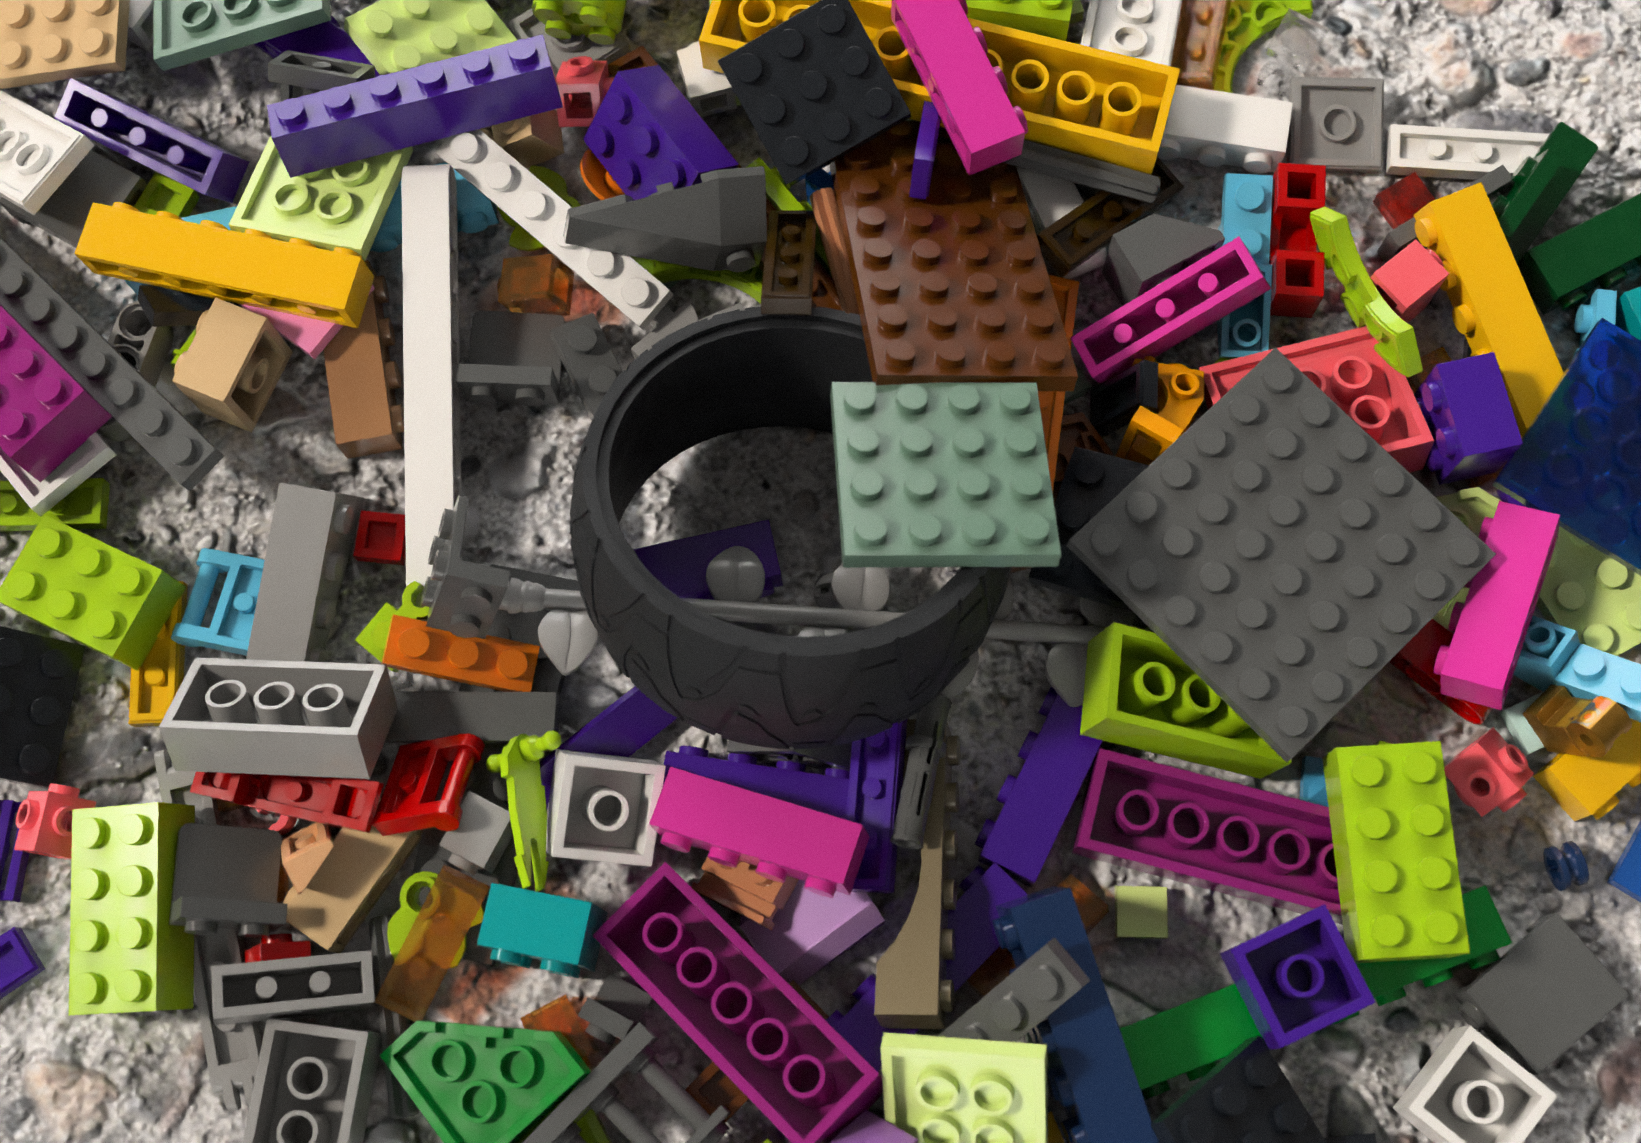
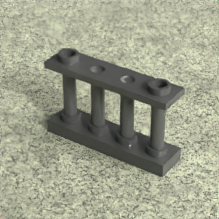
M639 1022L523 1143H587L579 1135L582 1129L577 1123L591 1109L596 1114L602 1111L632 1143H662L617 1097L620 1091L614 1085L628 1070L634 1076L640 1073L696 1131L685 1143H717L730 1129L724 1120L732 1112L725 1105H721L710 1116L654 1058L657 1053L651 1047L659 1038L644 1023Z

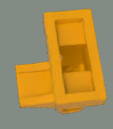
M1152 356L1144 357V360L1156 361ZM1136 358L1132 366L1142 361V359ZM1158 363V405L1156 414L1140 405L1129 423L1115 457L1150 465L1188 430L1204 400V371L1190 369L1179 363Z

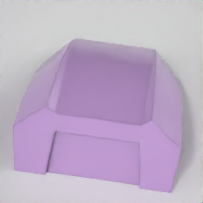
M798 880L784 909L778 908L772 919V922L775 923L772 931L743 916L740 918V928L758 954L785 981L792 982L794 980L798 985H801L885 924L884 918L866 892H851L850 895L835 891L834 897L829 898L806 890L804 888L805 881Z

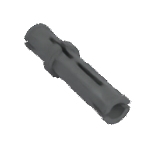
M938 695L917 713L914 733L907 738L905 748L909 751V757L900 793L893 835L890 838L891 843L900 847L920 849L924 845L923 838L932 801L939 758H943L946 754L947 744L943 742L949 708L952 705L950 699Z

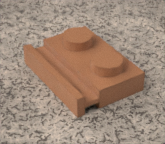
M707 856L701 867L705 872L699 883L693 882L691 888L699 895L772 931L775 926L772 919L778 908L784 909L799 879L787 876L785 882L781 883L758 875L755 872L757 866L739 861L737 867L733 868L712 861Z

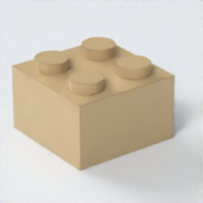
M215 297L210 309L201 314L196 325V335L188 351L183 352L179 356L175 364L172 382L202 413L252 433L293 351L267 317Z

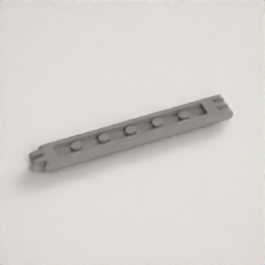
M166 749L156 751L154 753V760L162 802L195 805V823L222 826L218 800L190 792L196 771H175L171 765L168 751ZM217 928V934H194V989L211 1086L215 1094L223 1092L226 1108L230 1112L241 1108L240 1087H243L246 1103L250 1106L262 1041L258 1021L214 1026L211 966L245 963L243 937L237 936L238 930Z

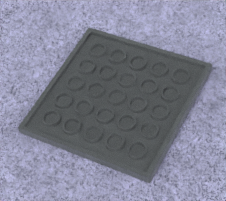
M1276 347L1080 529L1067 544V547L1286 763L1496 555Z

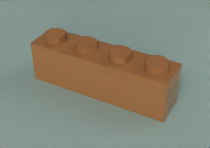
M369 260L364 262L375 276L372 283L375 289L368 296L359 327L354 328L344 325L323 349L335 443L347 459L403 449L401 433L404 432V408L402 404L397 405L395 389L401 388V376L397 362L390 360L389 346L395 345V334L391 319L384 317L383 303H389V291L384 275L377 276Z

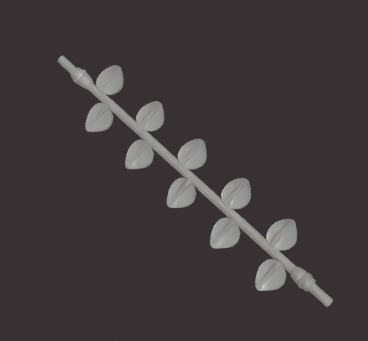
M733 546L724 550L709 563L706 572V582L715 600L680 598L700 611L720 620L809 626L800 631L798 636L801 637L831 636L848 633L845 629L863 630L905 614L881 611L887 603L890 592V581L883 567L843 568V563L835 570L831 580L832 595L840 608L756 603L761 597L765 585L764 568L754 552L741 546ZM511 577L498 610H506L508 614H517L519 612H537L544 608L554 609L544 616L538 627L540 645L562 675H570L577 671L594 651L599 636L588 616L580 591L549 589L538 583L523 582L520 579ZM1009 580L1004 598L985 638L1060 643L1056 644L1048 654L1045 662V673L1058 695L1070 707H1078L1083 704L1088 641L1114 622L1131 626L1136 618V614L1132 611L1079 597L1078 605L1081 614L1089 626L1005 620L1010 614L1014 602V589ZM1148 626L1142 628V630L1153 632ZM978 650L969 657L970 662L939 695L952 700L966 689L974 678L979 665Z

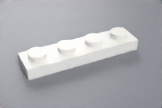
M1391 124L1386 132V174L1478 180L1499 166L1504 165L1511 176H1513L1526 157L1530 156L1533 158L1549 134Z

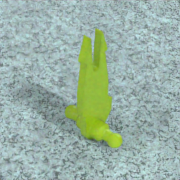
M554 730L547 731L541 737L537 735L528 736L527 734L515 736L503 748L502 753L492 754L486 760V767L491 773L501 772V777L507 780L508 808L517 854L514 857L522 888L525 889L531 886L532 859L536 892L545 889L549 862L546 861L545 786L541 785L539 759L544 757L545 751L556 750L561 745V735Z

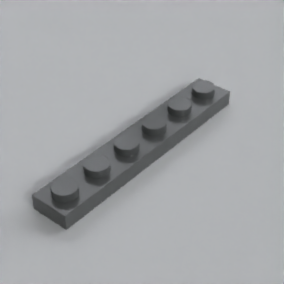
M1054 937L938 1036L1017 1042L1083 988L1090 979ZM882 1094L868 1111L885 1120L884 1098Z

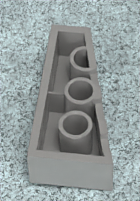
M279 482L246 659L326 662L327 652L325 646L335 618L336 605L363 507L364 497Z

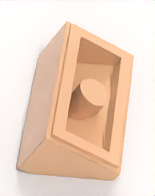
M313 823L282 838V864L298 895L304 891L334 847L329 825Z

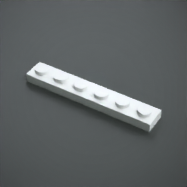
M480 129L450 136L436 151V154L447 164H452L454 170L642 330L648 326L673 297L674 294L629 255L566 244L563 233L567 211L572 207Z

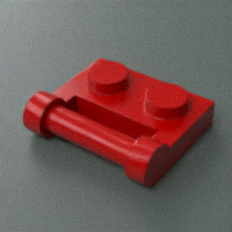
M465 733L401 745L373 819V826L382 836L432 827L443 831L456 830L463 816V810L460 805L473 765L479 762L485 746L483 740L476 735ZM453 761L441 800L435 801L447 762Z

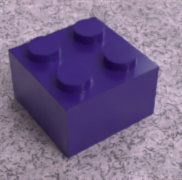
M1494 352L1436 364L1414 393L1434 438L1426 465L1431 472L1435 471L1439 485L1495 473L1523 445Z
M1325 904L1220 953L1269 1050L1281 1049L1376 1003Z

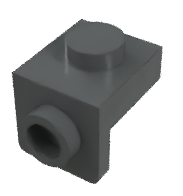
M609 974L596 998L588 997L578 1016L589 1022L585 1032L612 1046L616 1037L623 1040L642 1021L653 998L638 987L613 974Z

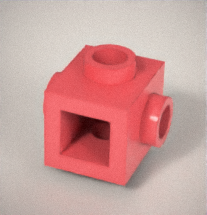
M578 56L562 62L556 76L563 104L562 108L556 109L559 127L590 126L615 78L609 77L607 60L593 61L591 57Z
M1494 727L1459 752L1444 767L1445 776L1454 785L1458 797L1466 805L1473 807L1481 817L1497 806L1504 813L1516 805L1527 795L1522 787L1534 775V772L1528 767V761L1521 750L1512 744H1508Z
M49 784L48 791H29L27 799L21 803L17 812L16 826L19 828L14 850L71 860L72 809L95 808L96 802L78 798L80 789L60 784Z

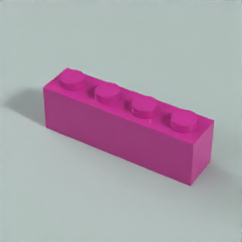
M892 0L891 19L968 175L970 176L1021 155L1024 137L1028 133L1026 118L1019 106L1012 107L1006 95L1008 93V86L1002 70L999 66L992 67L986 55L988 47L981 29L978 26L972 28L966 16L968 14L966 0Z
M1239 236L1070 337L1091 377L1102 384L1132 367L1136 358L1144 360L1146 356L1157 357L1269 291L1271 288Z
M1499 501L1494 518H1484L1479 538L1496 555L1464 586L1469 588L1465 603L1456 601L1452 610L1449 630L1455 631L1450 647L1441 645L1434 666V674L1441 675V694L1502 710L1558 540L1560 515Z
M670 767L649 823L662 837L660 843L669 848L689 853L691 846L709 851L708 858L719 864L736 868L739 861L757 866L755 872L762 877L781 883L785 882L787 876L805 881L804 888L806 890L829 898L834 897L835 891L847 895L851 894L870 838L862 824L674 767Z

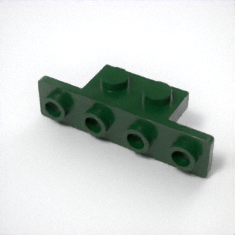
M1564 122L1558 123L1553 128L1533 158L1528 156L1519 165L1511 177L1515 184L1507 196L1500 195L1492 204L1517 264L1598 149L1597 144Z

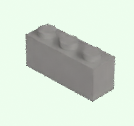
M371 950L211 966L214 1026L267 1020V1018L281 1019L372 1009L375 1003Z

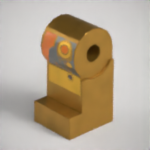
M1552 684L1522 713L1547 751L1584 757H1603L1612 748L1614 741L1632 727V721L1626 711L1610 698L1597 696L1594 700L1571 697L1565 686Z

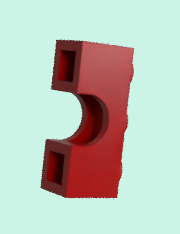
M1278 163L1273 174L1269 265H1272L1270 316L1312 318L1324 297L1325 252H1317V241L1309 216H1311L1310 212L1325 206L1326 165Z

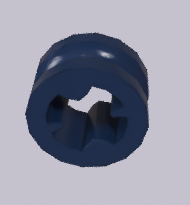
M1568 841L1562 843L1561 850H1558L1555 846L1544 849L1543 860L1552 884L1557 890L1564 891L1570 889L1572 882L1577 886L1588 884V866L1582 851L1575 842Z

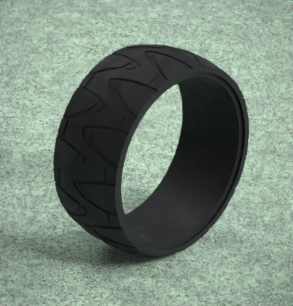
M761 306L745 308L743 311L738 309L714 315L709 320L705 318L691 323L667 335L652 345V349L649 351L646 349L613 382L601 400L592 419L575 467L570 508L571 521L569 522L570 545L581 597L588 616L600 638L627 678L630 677L632 683L645 696L683 722L686 721L689 725L709 734L722 735L721 738L765 748L789 749V747H793L794 749L823 748L827 744H830V746L846 744L878 734L893 727L892 724L896 722L899 724L919 712L950 684L970 662L969 657L983 643L1004 598L1012 567H960L957 573L924 603L897 618L877 626L831 636H785L753 631L727 623L683 601L663 586L645 568L632 551L619 526L625 509L647 479L672 458L701 442L739 430L760 427H798L833 433L830 399L832 382H873L860 315L851 312L847 314L842 310L818 306L817 308H812L811 315L761 314Z

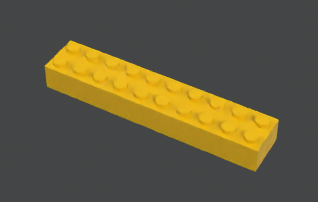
M712 0L699 38L703 68L724 73L718 60L820 0ZM848 0L912 115L909 119L921 122L924 101L932 102L891 19L892 0ZM968 18L972 28L978 26L985 37L988 47L986 55L992 67L999 66L1005 76L1008 86V93L1006 95L1012 107L1019 106L1024 113L1028 125V133L1025 134L1024 139L1152 174L1180 68ZM941 120V121H940V126H941V127H945L944 124H943V122H942V120Z

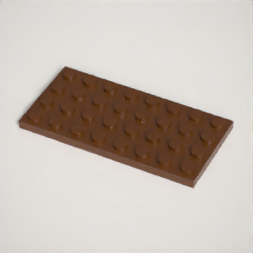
M905 120L829 164L872 380L875 382V385L941 382L1037 383L1038 391H1074L1078 374L1016 166L999 163L969 176L946 128L940 126L929 196H926V199L909 197L913 162L920 128V121Z

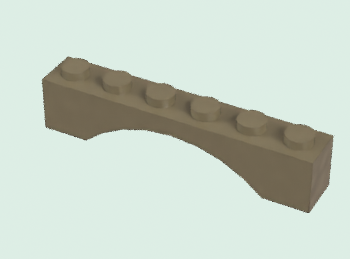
M907 719L906 742L907 738L914 733L916 719ZM948 722L946 723L943 742L947 744L946 754L943 758H939L933 796L923 838L924 845L921 848L922 862L918 891L908 919L894 943L876 964L874 1015L882 1028L945 1029V1012L954 1011L953 980H946L947 960H955L956 955L955 930L948 929V910H956L957 885L955 879H949V861H957L958 835L957 830H950L951 813L959 812V786L957 782H951L952 766L960 765L961 749L959 736H952ZM906 748L904 758L903 781L909 757V751H907Z

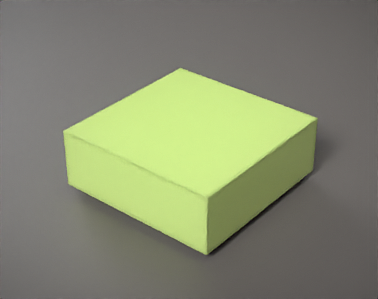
M1116 886L1115 938H1168L1167 887Z

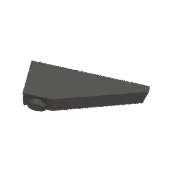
M764 167L715 170L700 174L702 183L675 190L673 183L669 182L656 186L658 192L638 200L623 194L570 208L567 211L564 227V242L576 246L710 271L730 270L732 272H743L752 267H758L767 243Z

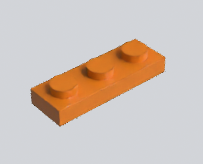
M394 614L391 617L381 664H386L389 668L504 692H531L540 646L487 635L485 639L477 637L462 638L449 631L426 627V621Z

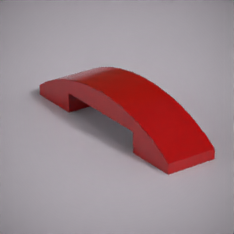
M196 772L190 792L292 818L370 833L384 784L378 781L355 778Z

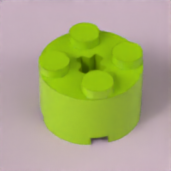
M533 0L532 12L537 19L546 24L544 31L551 37L569 39L571 35L580 36L585 34L586 37L595 43L611 45L615 43V37L622 29L627 0Z

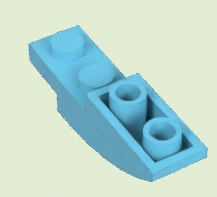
M1226 173L1223 177L1221 224L1218 227V230L1225 237L1222 246L1240 236L1271 288L1272 265H1269L1273 175ZM1271 289L1217 321L1219 358H1238L1269 350Z
M1532 616L1514 671L1516 677L1543 692L1552 684L1565 686L1571 697L1594 700L1597 696L1608 697L1619 704L1631 719L1641 722V664L1581 644L1576 630Z

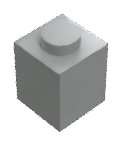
M469 791L460 806L463 810V816L459 827L454 831H447L439 845L452 852L447 862L472 875L476 874L479 867L493 873L513 837L509 811Z

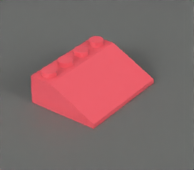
M1366 326L1277 348L1409 473L1424 468L1434 443V438L1406 376L1392 368L1374 350V345L1379 342L1372 337ZM1273 349L1199 367V370L1204 371V397L1207 409L1209 410Z

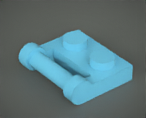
M201 549L196 562L200 569L182 621L175 624L171 639L178 644L188 647L201 646L247 656L265 560L214 549ZM228 572L210 628L201 627L218 574Z

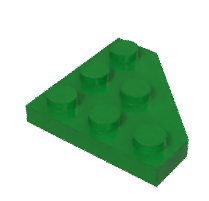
M421 1020L412 1024L380 1054V1057L443 1143H515L592 1072L562 1032Z

